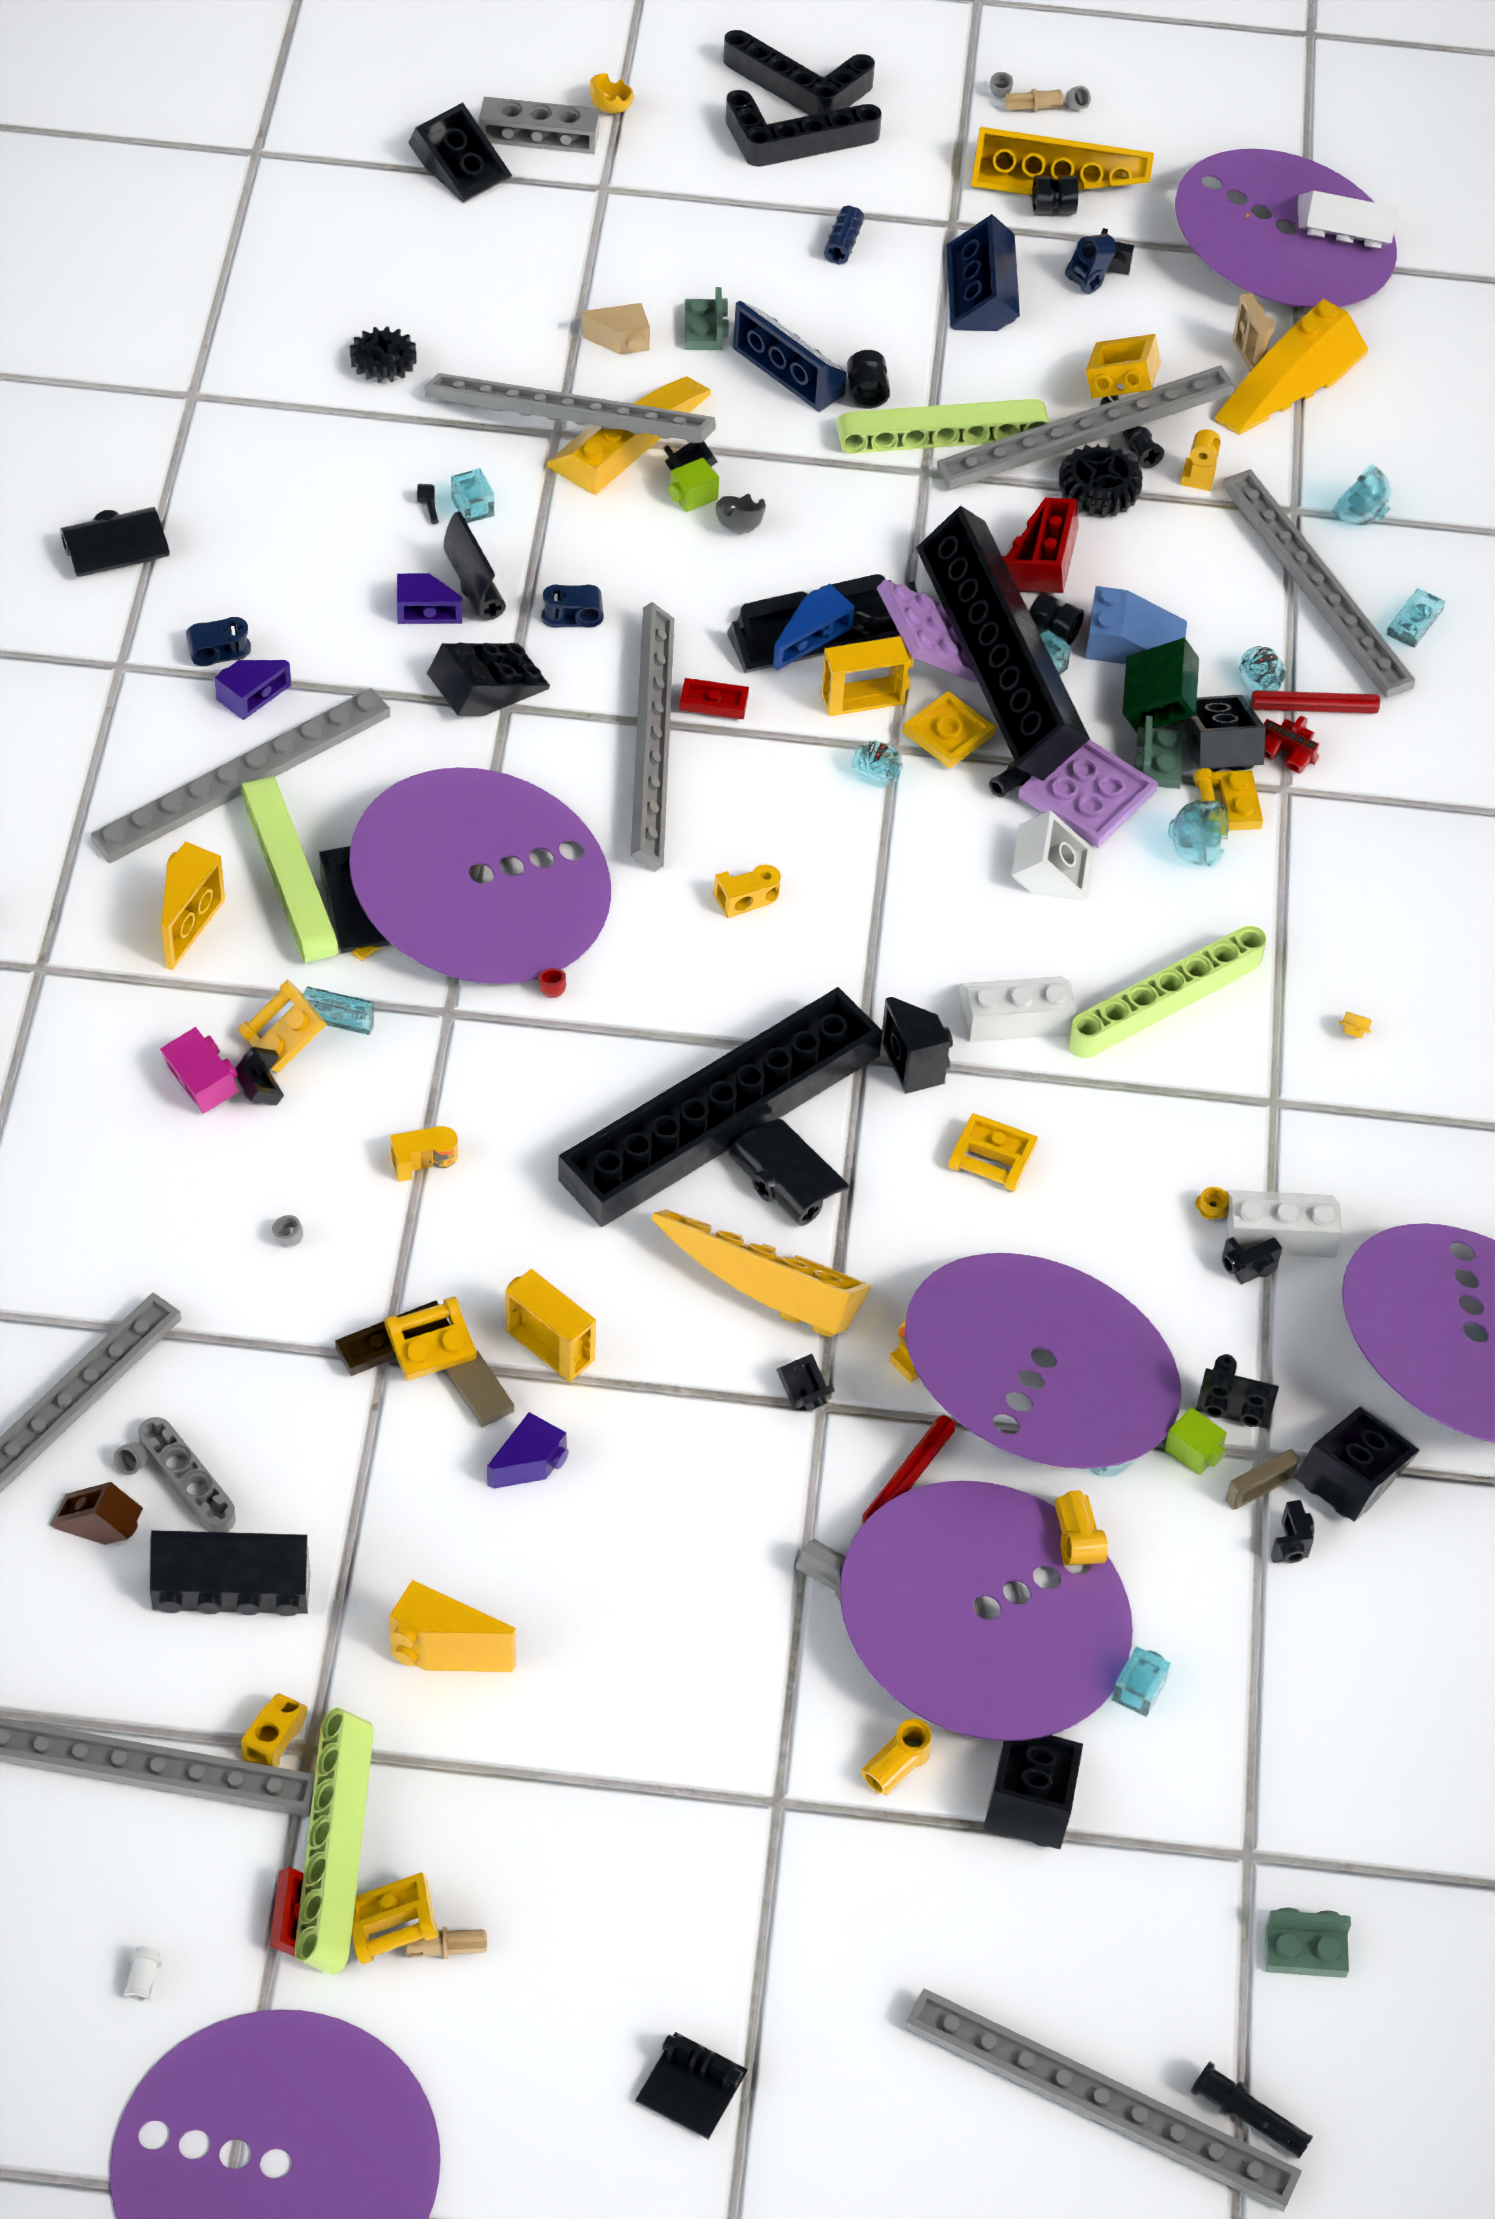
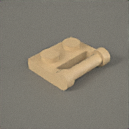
M1252 292L1240 295L1232 338L1250 372L1266 355L1269 338L1275 328V321L1265 316L1262 304H1258Z

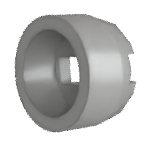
M1006 72L994 73L990 79L991 93L998 98H1003L1006 94H1010L1013 87L1012 76Z
M1085 86L1073 87L1066 93V104L1073 110L1085 109L1091 102V94Z
M282 1216L273 1224L272 1232L282 1246L293 1247L301 1242L304 1236L303 1227L296 1216ZM290 1228H294L293 1233L290 1234Z
M137 1442L126 1443L114 1453L115 1466L121 1473L126 1475H132L140 1471L148 1459L146 1449Z

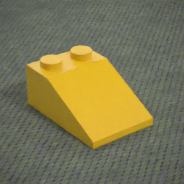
M187 841L183 843L177 852H173L170 855L166 864L167 872L161 928L166 968L169 970L175 968L225 901L221 856Z
M414 1580L410 1582L389 1615L391 1655L406 1666L411 1667L415 1665L426 1671L513 1672L516 1667L515 1627Z

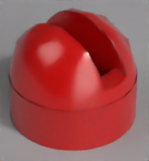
M549 968L539 974V988L544 996L557 998L565 992L567 983L566 974L563 970Z

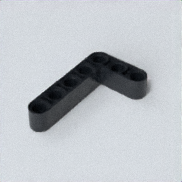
M731 30L725 34L723 62L727 67L808 115L848 108L873 88L875 61L869 55L856 54L823 78L745 31Z
M733 90L726 97V124L745 160L752 166H767L872 144L878 141L880 137L882 112L878 106L873 104H862L767 124L749 92Z

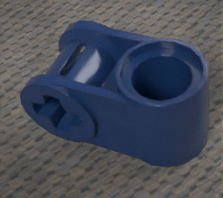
M1109 234L1082 237L1078 241L1072 259L1066 267L1065 276L1069 280H1076L1082 285L1083 291L1087 294L1098 290L1104 281L1107 269L1116 253V243L1113 237Z
M555 584L544 589L542 598L545 607L542 610L541 619L545 625L553 628H592L603 622L602 593L597 586L590 584ZM555 594H558L557 601H554ZM556 611H558L557 619L555 618Z
M229 617L212 622L196 623L186 630V640L192 662L197 666L203 667L225 661L241 660L247 657L251 652V643L246 637L248 634L247 622L240 617ZM231 626H234L235 635H232ZM235 642H238V651H236Z

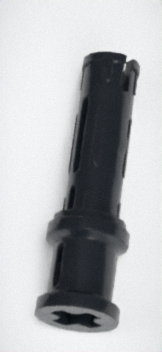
M1118 395L1110 396L1113 401L1119 400ZM1108 396L1103 397L1100 406L1112 401ZM1137 426L1121 432L1125 437L1126 447L1131 452H1135L1138 456V462L1143 468L1154 467L1162 460L1164 449L1152 440V434L1149 429Z
M1209 2061L1193 2085L1190 2093L1195 2096L1201 2094L1220 2107V2113L1224 2116L1236 2115L1300 2159L1314 2136L1306 2133L1246 2093L1248 2088L1245 2087L1243 2082L1235 2083L1217 2071L1215 2064Z

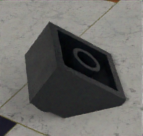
M895 997L886 998L881 1043L905 1094L945 1084L946 1069L950 1068L949 1048L953 1046V1039L949 1028L943 1027L938 1015Z

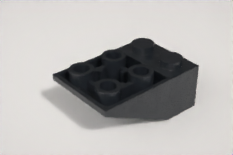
M442 643L426 673L457 716H485L546 691L550 687V684L541 674L540 669L534 665L519 643Z

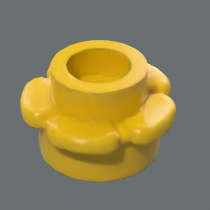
M1346 1011L1343 1021L1339 1020V1024L1344 1025L1343 1033L1363 1038L1364 1032L1371 1033L1372 1031L1369 1030L1372 1022L1369 1018Z
M1208 1187L1202 1191L1201 1196L1197 1197L1195 1205L1204 1218L1209 1220L1223 1219L1228 1215L1229 1196L1222 1188Z

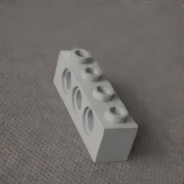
M484 96L479 115V126L491 144L595 155L600 128V109Z

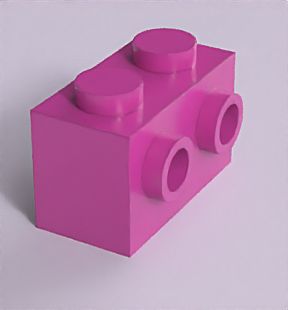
M196 1026L160 1048L168 1069L202 1114L239 1092L234 1078L238 1076L234 1066L228 1058L220 1059L218 1056L220 1050L210 1035L204 1038Z

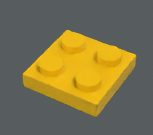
M947 691L905 722L902 733L951 769L995 736L996 726L951 692Z

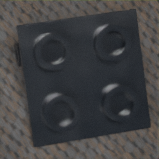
M1229 1354L1219 1356L1215 1360L1213 1369H1205L1196 1410L1213 1418L1222 1417L1242 1422L1249 1427L1268 1429L1279 1386L1235 1375L1237 1362L1233 1356Z
M677 2032L673 2036L669 2034L662 2046L664 2052L635 2102L709 2140L748 2069Z

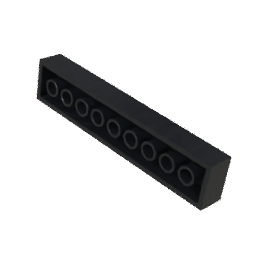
M960 505L916 547V550L1017 767L1044 781L1090 740V737L985 520Z
M836 987L558 1155V1181L602 1228L729 1150L732 1144L745 1133L764 1123L781 1118L880 1057L883 1031L839 987Z

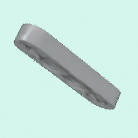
M151 1417L143 1421L138 1429L139 1444L146 1449L147 1456L204 1529L208 1532H229L236 1522L235 1506L231 1499L167 1420L160 1417ZM150 1433L162 1434L163 1444L165 1445L162 1450L161 1444L155 1437L149 1438ZM173 1456H182L187 1460L186 1464L179 1469L169 1468L166 1462ZM194 1482H202L208 1486L207 1490L200 1495H192L187 1492L188 1486ZM211 1501L219 1514L225 1513L223 1519L217 1516L212 1517L211 1508L208 1505Z

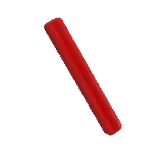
M1255 690L1251 695V706L1254 710L1376 714L1380 709V697L1377 694Z
M940 1415L865 1510L862 1515L863 1524L885 1503L911 1489L955 1432L956 1423L953 1419L948 1418L946 1415Z

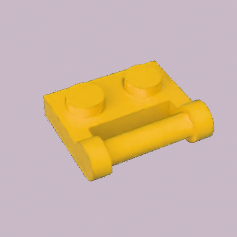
M1202 768L1194 773V782L1201 794L1205 813L1202 820L1206 830L1262 829L1263 817L1252 770L1212 772L1211 769ZM1213 788H1220L1225 815L1217 811Z
M288 979L279 986L280 991L249 1022L244 1021L237 1028L240 1034L253 1047L275 1050L278 1053L279 1059L271 1068L276 1073H279L327 1025L301 991ZM291 1000L294 1005L261 1036L258 1032Z
M972 1113L953 1150L948 1168L956 1171L964 1169L1005 1185V1189L1015 1192L1037 1146L1038 1136ZM968 1151L1012 1166L1010 1171L966 1156Z
M455 1296L444 1299L443 1304L401 1317L392 1315L384 1318L386 1331L406 1381L477 1358V1351ZM444 1318H448L451 1324L450 1326L406 1340L402 1334L403 1331Z
M423 1872L356 1896L352 1936L354 1949L361 1965L374 1961V1956L417 1940L425 1938L426 1941H430L439 1937L429 1883ZM416 1918L419 1919V1922L369 1940V1935Z

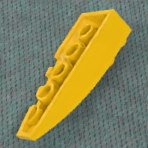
M980 127L971 187L1032 195L1035 175H1051L1054 180H1057L1060 175H1076L1078 190L1150 183L1154 153Z
M1322 299L1289 329L1258 362L1217 413L1215 421L1241 435L1269 420L1270 415L1274 412H1284L1291 408L1293 402L1301 398L1306 400L1314 396V392L1324 386L1327 389L1333 386L1368 353V347L1349 313Z
M686 376L658 388L633 404L690 413L711 395V390ZM592 425L547 462V467L596 496L661 438L658 435L646 433L633 434L628 430H608L602 428V426Z
M668 1209L654 1212L651 1219L680 1248L723 1281L762 1304L779 1311L781 1318L794 1323L803 1321L813 1325L812 1330L824 1336L832 1337L833 1334L836 1335L848 1329L872 1286L799 1255H795L794 1259L777 1256L775 1252L776 1247L764 1243L762 1245L753 1243L749 1245L743 1244V1236L730 1231L717 1230L716 1234L710 1232L712 1228L710 1224Z

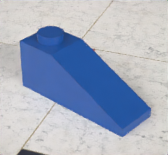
M830 583L810 592L808 596L804 597L775 643L773 667L778 671L852 629L854 605Z

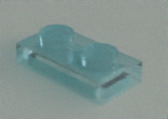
M1417 588L1389 624L1386 635L1415 648L1444 610L1446 601Z
M309 986L306 987L303 995L328 1026L370 1035L374 1027L373 1001Z

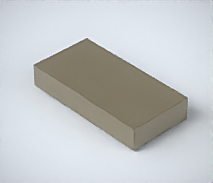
M478 1350L475 1360L445 1369V1373L481 1427L514 1412V1403Z
M1289 1449L1231 1480L1225 1501L1232 1510L1238 1509L1292 1480L1298 1464V1456L1292 1449Z

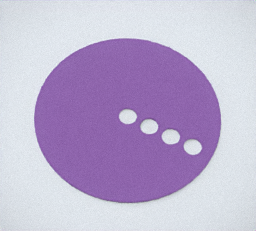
M1256 148L1220 152L1201 160L1190 168L1182 178L1177 189L1175 198L1176 217L1185 239L1195 253L1210 268L1234 285L1277 303L1302 308H1313L1322 299L1338 307L1356 304L1368 299L1385 286L1394 271L1397 260V246L1394 235L1392 244L1382 245L1381 249L1364 247V241L1354 239L1353 244L1335 241V235L1325 234V238H1318L1307 235L1308 230L1299 228L1298 196L1300 194L1314 190L1375 202L1362 189L1341 174L1298 155ZM1207 176L1214 177L1221 182L1222 188L1218 190L1209 189L1203 185L1201 179ZM1230 191L1239 192L1246 197L1247 202L1241 205L1232 203L1228 200L1226 194ZM1254 206L1265 207L1271 212L1272 217L1260 219L1252 213L1251 208ZM1278 221H1288L1296 227L1297 232L1294 234L1283 233L1277 228L1276 223Z
M455 767L436 769L410 776L389 787L374 799L358 821L352 837L349 856L351 880L359 903L369 920L402 953L434 971L454 978L486 984H511L536 980L545 969L558 968L562 970L578 960L592 946L601 933L609 913L611 903L609 868L601 847L590 829L580 817L558 798L528 781L509 774L479 768ZM567 841L575 842L582 847L584 854L578 860H569L560 853V845ZM535 849H544L553 856L554 863L550 867L540 868L531 862L529 855ZM504 857H515L522 862L524 870L519 875L511 876L501 870L499 862ZM477 864L485 865L492 870L493 880L489 883H478L470 877L469 869Z
M1429 1223L1396 1226L1373 1235L1355 1251L1343 1277L1342 1300L1345 1317L1358 1347L1379 1376L1394 1391L1421 1412L1458 1432L1495 1443V1240L1462 1228ZM1452 1243L1466 1245L1473 1252L1474 1259L1472 1261L1458 1259L1451 1252L1450 1245ZM1464 1269L1471 1272L1477 1278L1478 1286L1475 1288L1463 1286L1455 1278V1271ZM1461 1296H1470L1476 1299L1481 1304L1483 1313L1473 1315L1466 1312L1460 1306L1459 1298ZM1466 1323L1479 1325L1485 1330L1487 1341L1476 1342L1470 1339L1465 1334L1463 1325Z
M986 1253L972 1255L950 1262L930 1274L917 1288L909 1303L905 1319L906 1345L915 1371L926 1389L942 1408L961 1425L978 1437L1011 1454L1031 1461L1064 1468L1093 1469L1111 1467L1133 1461L1147 1454L1159 1445L1175 1423L1181 1403V1383L1174 1357L1168 1345L1150 1320L1135 1305L1107 1284L1078 1269L1049 1259L1024 1254ZM1035 1349H1043L1050 1352L1056 1359V1365L1046 1368L1036 1364L1031 1357V1352ZM1022 1371H1033L1041 1376L1044 1386L1041 1389H1030L1020 1382L1018 1375ZM1012 1392L1023 1394L1030 1400L1032 1408L1024 1412L1017 1411L1008 1405L1006 1395ZM997 1415L1010 1416L1018 1423L1019 1431L1014 1434L1003 1433L995 1427L993 1418Z
M947 1481L915 1488L888 1501L861 1526L846 1553L841 1571L840 1605L843 1621L858 1657L878 1684L895 1700L923 1719L944 1729L985 1740L1024 1741L1042 1738L1071 1728L1092 1715L1114 1692L1128 1664L1132 1647V1614L1122 1580L1108 1556L1104 1564H1089V1570L1083 1574H1074L1065 1568L1060 1548L1062 1531L1056 1508L1053 1505L1029 1493L989 1482ZM1041 1566L1054 1569L1060 1577V1584L1054 1589L1040 1587L1034 1581V1570ZM1011 1581L1023 1583L1030 1591V1600L1024 1604L1010 1602L1003 1593L1005 1584ZM982 1596L990 1597L999 1604L1000 1615L992 1620L983 1619L975 1613L973 1602Z
M267 2010L238 2015L202 2029L179 2043L148 2072L136 2088L119 2122L112 2148L110 2188L113 2207L117 2219H429L435 2203L440 2177L439 2135L429 2100L414 2074L393 2050L365 2030L335 2017L302 2010ZM151 2121H160L166 2124L170 2130V2138L166 2145L156 2150L145 2148L139 2141L141 2128ZM194 2130L207 2134L211 2142L207 2154L199 2159L186 2158L179 2149L181 2138L186 2133ZM232 2140L245 2142L251 2150V2157L248 2163L237 2169L226 2167L220 2160L221 2148ZM274 2149L285 2151L292 2161L289 2172L280 2178L267 2177L260 2168L262 2157L268 2151Z

